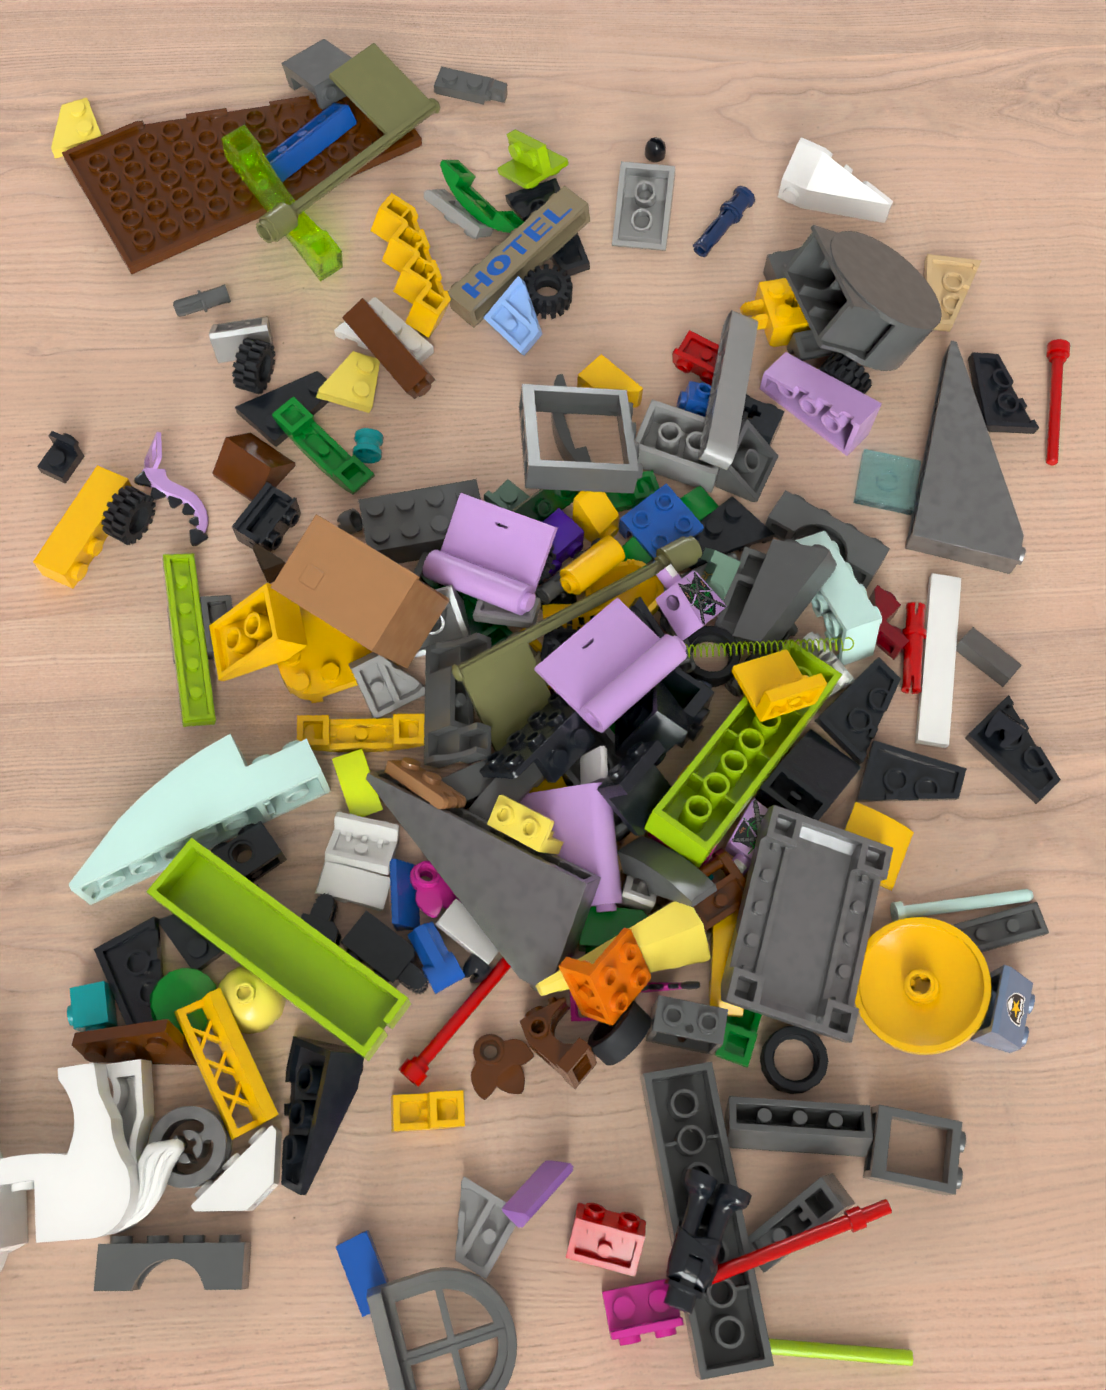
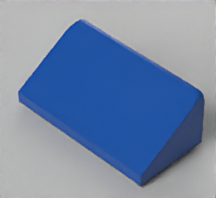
M391 859L392 924L396 931L414 930L420 926V910L415 900L417 890L410 883V873L415 864L399 859Z
M369 1230L336 1246L362 1317L370 1314L366 1298L367 1289L389 1282Z

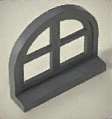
M440 1267L424 1270L367 1289L366 1298L389 1390H417L411 1365L450 1352L460 1389L468 1390L458 1350L495 1337L498 1338L495 1364L489 1377L478 1390L506 1389L516 1362V1331L505 1301L486 1280L463 1269ZM443 1289L458 1290L472 1296L486 1308L493 1322L454 1335ZM435 1290L447 1337L407 1350L395 1302Z

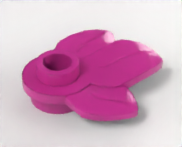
M430 861L420 862L412 868L410 883L417 890L415 900L418 907L426 915L437 918L442 907L448 909L455 899L459 900ZM427 876L431 881H425L420 877Z

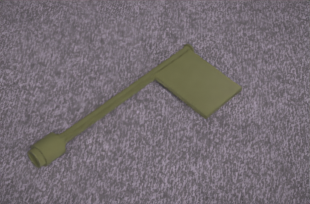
M375 43L330 73L329 78L385 135L291 205L280 202L262 215L256 224V230L265 242H278L298 226L297 219L302 212L432 114L439 113V102L434 98L428 99Z
M682 536L657 549L655 561L459 665L453 664L451 669L452 675L456 680L463 682L481 723L491 726V745L495 752L500 751L507 744L506 740L511 734L521 730L528 723L527 719L533 713L542 710L549 703L548 698L551 694L544 679L534 670L537 663L528 643L650 579L670 564L677 573L696 564L698 559L702 557V550L698 541L693 536Z

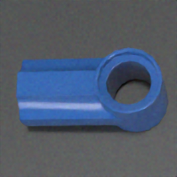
M432 921L416 927L407 935L424 966L422 970L427 976L426 978L435 994L465 978L452 951H448L438 929Z

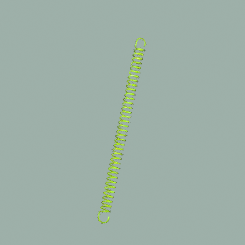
M838 637V638L835 640V651L838 650V646H837V640H838V639H840L841 644H842V650H841V651H848V650H851V649L854 647V640H853L852 638H850V637H846V638H845V639H851L852 642H853V645H852V647H851L850 649H843V642H842V639H841L840 637ZM816 638L813 641L811 639H808L807 641L803 639L806 643V652H808L809 640L812 643V652H814L815 640L818 643V652H820V640L823 641V650L825 652V642L827 639L829 640V638H826L825 641L822 638H820L819 641ZM831 638V640H829L830 652L832 651L831 641L832 639L835 640V638ZM792 639V640H790V642H788V640H785L784 643L782 642V640H779V641H778V644H777V642H776L775 640L772 642V644H771V642H770L769 640L766 642V644H765L764 641H761L760 644H759L758 641H756L754 644H753L752 641H750L749 644H747V642H744V643H746V645H747V654H748V655H749V646H750V643H752V645H753V654H754V655H755V645H756V643H758V645H759V654L761 655V644H762V642H763L764 645H765V654H767V644H768V642L770 643V645H771V654H772V653H773V643H774V642H775L776 645H777V652H778V651H779V647H778V646H779V642L781 641L782 646H783V650H785L784 645H785V642L787 641V642H788V646H789V647H788V652L791 653L790 644H791V641H793V643H794V652L796 653V652H797L796 643H797V641H799V643H800V652L802 653V642H803V640L800 641L799 639H797L796 641H794V640ZM722 642L719 644V647H718V644H717V643H714L713 647H712V645H711L710 643L707 645V647H706V645H705L704 643L702 644L701 647H700L699 644H696L695 647H694L693 644H691L690 647H688L687 644H685V645L687 646V649H688V657H689V658H690V649H691V646H693V649H694V657L696 658V648H697V645L699 646V649H700V657H702V648H703V645L705 646V649H706V657H708V647H709V645L711 646V649H712V657H714V646H715V644H716L717 649H718V656H720V646H721V644L723 645L724 656H726V645H727V644L729 645L730 656H732V652H731L732 644L735 645L736 656H737V655H738L737 648H738V644H739L740 642H738L737 645H736L734 642H732V643H731V646H730V644L727 642V643L725 644V647H724V644H723ZM740 643L741 649H742V652H741V653H742V656H743V654H744V653H743L744 643H743V645Z

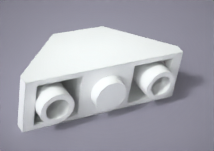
M273 1125L268 1129L265 1126L260 1128L248 1141L251 1146L242 1155L239 1153L234 1154L223 1165L224 1173L215 1182L212 1180L207 1181L195 1193L197 1200L191 1205L192 1209L197 1212L253 1211L279 1185L282 1132Z

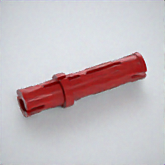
M915 602L906 604V627L902 630L905 637L909 640L904 648L901 691L909 694L911 682L912 694H918L922 690L923 640L927 637V630L924 628L926 605L918 602L916 614Z

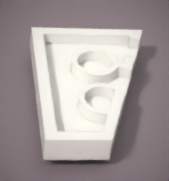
M374 297L368 302L421 363L434 353L432 344L407 325L380 300ZM345 321L334 329L336 337L343 340L348 338L357 342L359 347L368 349Z

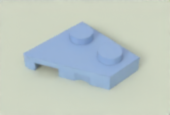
M518 276L483 318L525 356L543 333L526 283Z

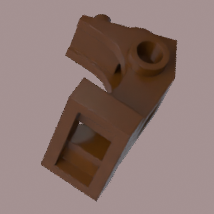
M551 997L548 999V1006L532 1008L525 1014V1018L519 1022L532 1051L556 1070L570 1086L576 1089L595 1067L597 1061L590 1045L580 1037L573 1044H565L557 1040L555 1037L556 1026L570 1007L567 1005V1000L564 997L559 1000L556 997Z

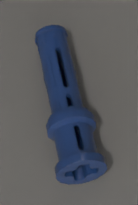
M737 186L734 189L730 200L725 201L721 205L719 215L693 244V250L696 254L706 257L732 224L738 223L743 217V212L753 206L755 196L750 189L745 186Z

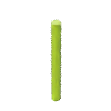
M769 1338L772 1355L913 1365L912 1350Z

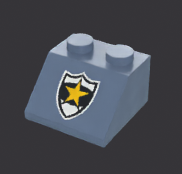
M1003 965L990 973L992 992L989 1010L984 1022L971 1037L970 1041L1012 1053L1024 1047L1028 1040L1029 1028L1025 1025L1027 1014H1030L1033 1010L1035 995L1031 994L1033 982L1012 967Z

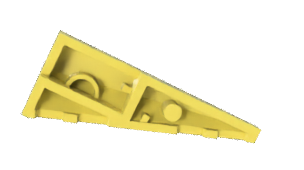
M673 901L628 928L632 930L650 973L666 969H676L696 963H705L711 959L704 925L693 907ZM616 936L577 960H585L593 964ZM560 970L535 986L541 996L569 989Z

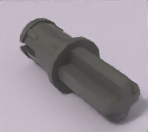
M224 284L203 292L197 290L198 294L175 300L173 306L177 316L182 317L202 310L208 312L207 309L230 303L231 300Z

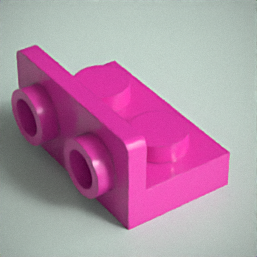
M668 1278L602 1291L609 1334L612 1340L619 1339L620 1346L641 1342L640 1334L655 1332L656 1338L677 1334L676 1327L684 1325L683 1317L680 1316L678 1309L663 1303L668 1289L664 1282Z

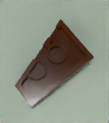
M168 1019L77 1032L74 1034L72 1046L84 1059L93 1063H118L143 1059L152 1061V1064L198 1066L186 1038Z

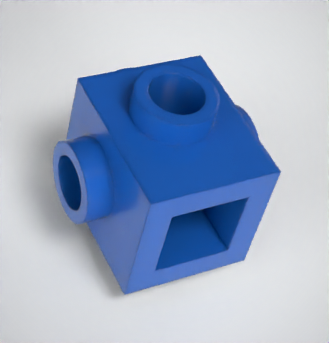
M689 381L685 392L681 391L679 394L677 408L706 417L711 386L706 383Z

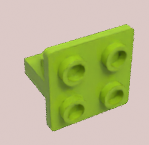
M514 129L507 134L509 141L508 150L513 159L498 167L497 170L499 175L525 189L538 186L539 182L549 176L558 174L561 169L569 165L567 158L547 149L546 144Z

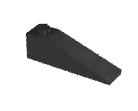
M293 1036L285 1083H291L290 1103L284 1104V1116H289V1135L283 1140L281 1185L299 1195L307 1194L358 1090L360 1076L363 1072L364 1058L349 1047Z

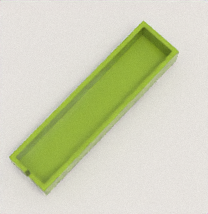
M192 837L146 891L158 903L367 1061H370L388 1035L384 1030L385 1027L388 1026L393 1030L411 1005L407 996Z

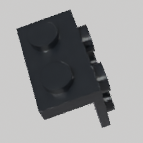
M677 666L661 681L687 715L688 733L684 741L677 745L683 748L689 739L694 742L704 728L702 724L710 713L708 707L714 691L703 681L696 680Z
M658 740L646 743L640 741L634 744L627 751V755L617 766L610 770L607 775L608 777L597 788L598 792L635 836H641L646 833L647 830L644 828L653 809L672 787L654 765L666 750Z

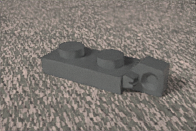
M441 66L434 84V93L483 105L485 101L490 100L505 103L508 95V85L491 77Z

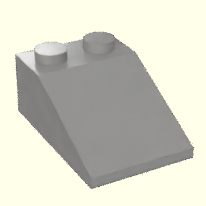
M621 161L612 246L666 251L675 183V166Z

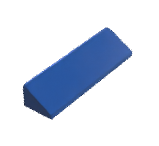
M333 103L259 160L257 166L273 180L282 183L356 125V119L349 105Z

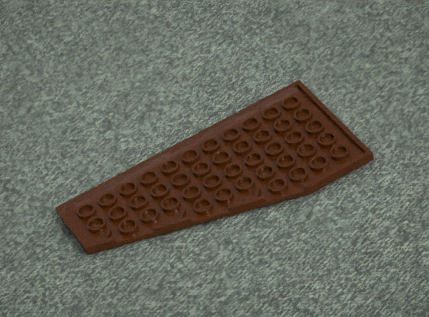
M308 95L269 101V106L227 112V108L188 113L186 118L149 124H144L143 120L135 121L62 152V155L132 275L254 221L280 202L287 205L294 203L385 134L346 96L336 103L349 105L356 119V125L282 183L276 182L257 166V163L324 111L318 107L316 98L310 99ZM414 128L350 177L422 146V138Z

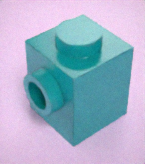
M101 981L70 988L71 1005L67 1007V1018L73 1029L84 1032L118 1026L115 998L107 982Z

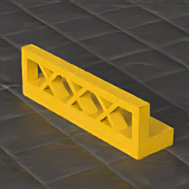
M221 988L207 993L199 1001L176 1010L174 1014L231 1140L278 1116L279 1114ZM202 1008L208 1020L205 1030L201 1031L191 1027L186 1015ZM210 1029H212L214 1035L209 1034ZM196 1036L201 1038L200 1044ZM206 1040L219 1044L222 1054L218 1063L205 1058L203 1048ZM225 1059L229 1067L224 1066ZM210 1068L216 1069L214 1075ZM221 1072L234 1077L237 1084L233 1095L220 1091L217 1081ZM239 1092H241L243 1099L238 1097ZM225 1100L230 1101L229 1107L227 1106ZM235 1104L247 1107L253 1121L237 1128L232 1117Z

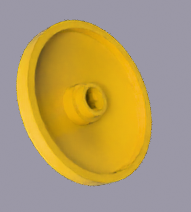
M927 917L900 919L885 925L868 939L855 1005L859 1009V1014L867 1027L880 1040L891 1047L903 1052L919 1055L943 1053L960 1046L970 1039L984 1022L989 1010L992 992L989 969L977 945L965 933L953 925Z

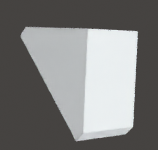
M626 875L621 890L623 903L616 906L626 909L643 910L648 915L654 907L657 895L648 892L644 880Z

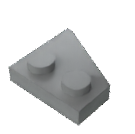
M374 652L348 664L374 719H378L425 695V686L391 660Z
M463 1177L461 1181L455 1260L484 1279H487L516 1225L502 1211L503 1206L506 1204L505 1201L468 1178Z

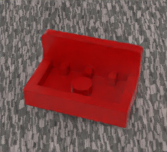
M689 330L679 349L675 348L672 353L673 363L680 371L687 374L692 372L700 376L704 383L711 386L719 345Z

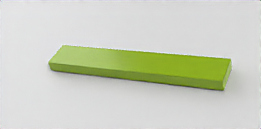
M194 553L163 554L162 561L183 727L215 725L216 717Z

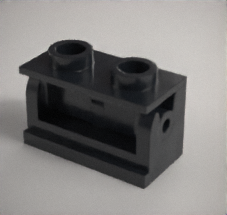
M267 482L232 525L237 540L251 549L254 548L253 545L258 544L269 552L276 550L283 540V535L299 521L301 511L297 498L294 497L292 499L289 495Z

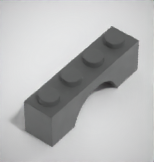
M786 490L769 514L765 524L775 534L774 537L781 541L786 539L798 540L826 531L831 541L834 540L837 543L843 560L851 565L857 582L863 584L866 589L890 550L879 539L863 534L852 524L836 519L828 511L818 509L806 502L803 497L791 494Z
M169 1235L147 1236V1243H133V1236H111L110 1244H98L94 1291L140 1290L148 1274L157 1265L170 1259L181 1260L192 1266L199 1274L204 1290L248 1289L251 1242H241V1235H219V1242L205 1243V1235H183V1243H169Z

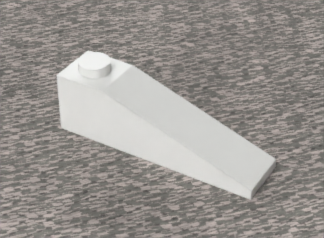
M801 137L783 175L778 198L802 209L885 223L893 201L868 181L861 182L851 174L853 169L847 164L844 167L839 165L831 158L833 153Z

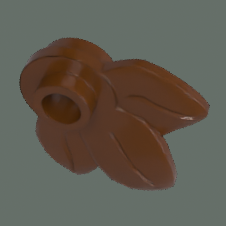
M495 1034L481 1036L474 1045L473 1054L476 1064L471 1071V1082L478 1096L486 1100L496 1087L509 1094H522L525 1086V1077L521 1065L528 1063L534 1057L529 1046L518 1039L504 1041ZM487 1046H494L497 1049V1054L493 1058H487L484 1055V1049Z

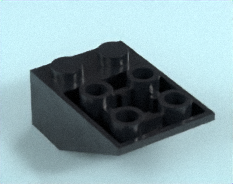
M810 729L762 784L755 799L767 809L770 806L776 805L819 821L861 769V766Z

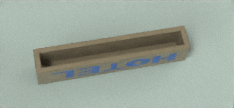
M566 186L557 193L552 194L542 207L532 212L521 226L512 230L500 245L495 246L489 255L479 264H475L468 274L450 287L448 293L451 298L449 303L451 309L474 328L484 319L483 317L518 276L523 280L530 269L535 272L536 266L539 265L541 267L590 222L588 203Z

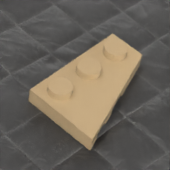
M927 254L924 261V278L936 294L942 311L941 321L934 330L950 332L982 260Z

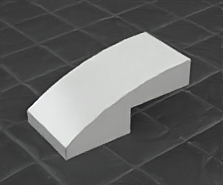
M324 862L315 894L329 893L337 901L343 903L351 902L382 911L390 887V878L350 866Z

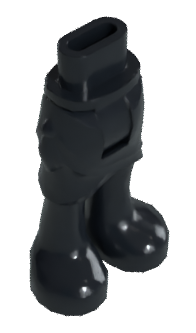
M687 1169L684 1175V1185L688 1191V1201L682 1226H677L675 1240L668 1258L666 1277L668 1279L664 1282L668 1289L663 1302L688 1314H692L696 1299H702L703 1292L712 1286V1282L717 1274V1258L723 1244V1234L732 1213L746 1209L752 1197L749 1192L739 1187L725 1183L718 1184L704 1237L697 1236L703 1213L715 1190L717 1179L694 1169Z

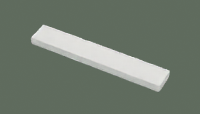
M931 573L929 577L925 619L927 637L923 642L922 690L919 693L915 743L940 748H947L949 746L961 578L934 573Z

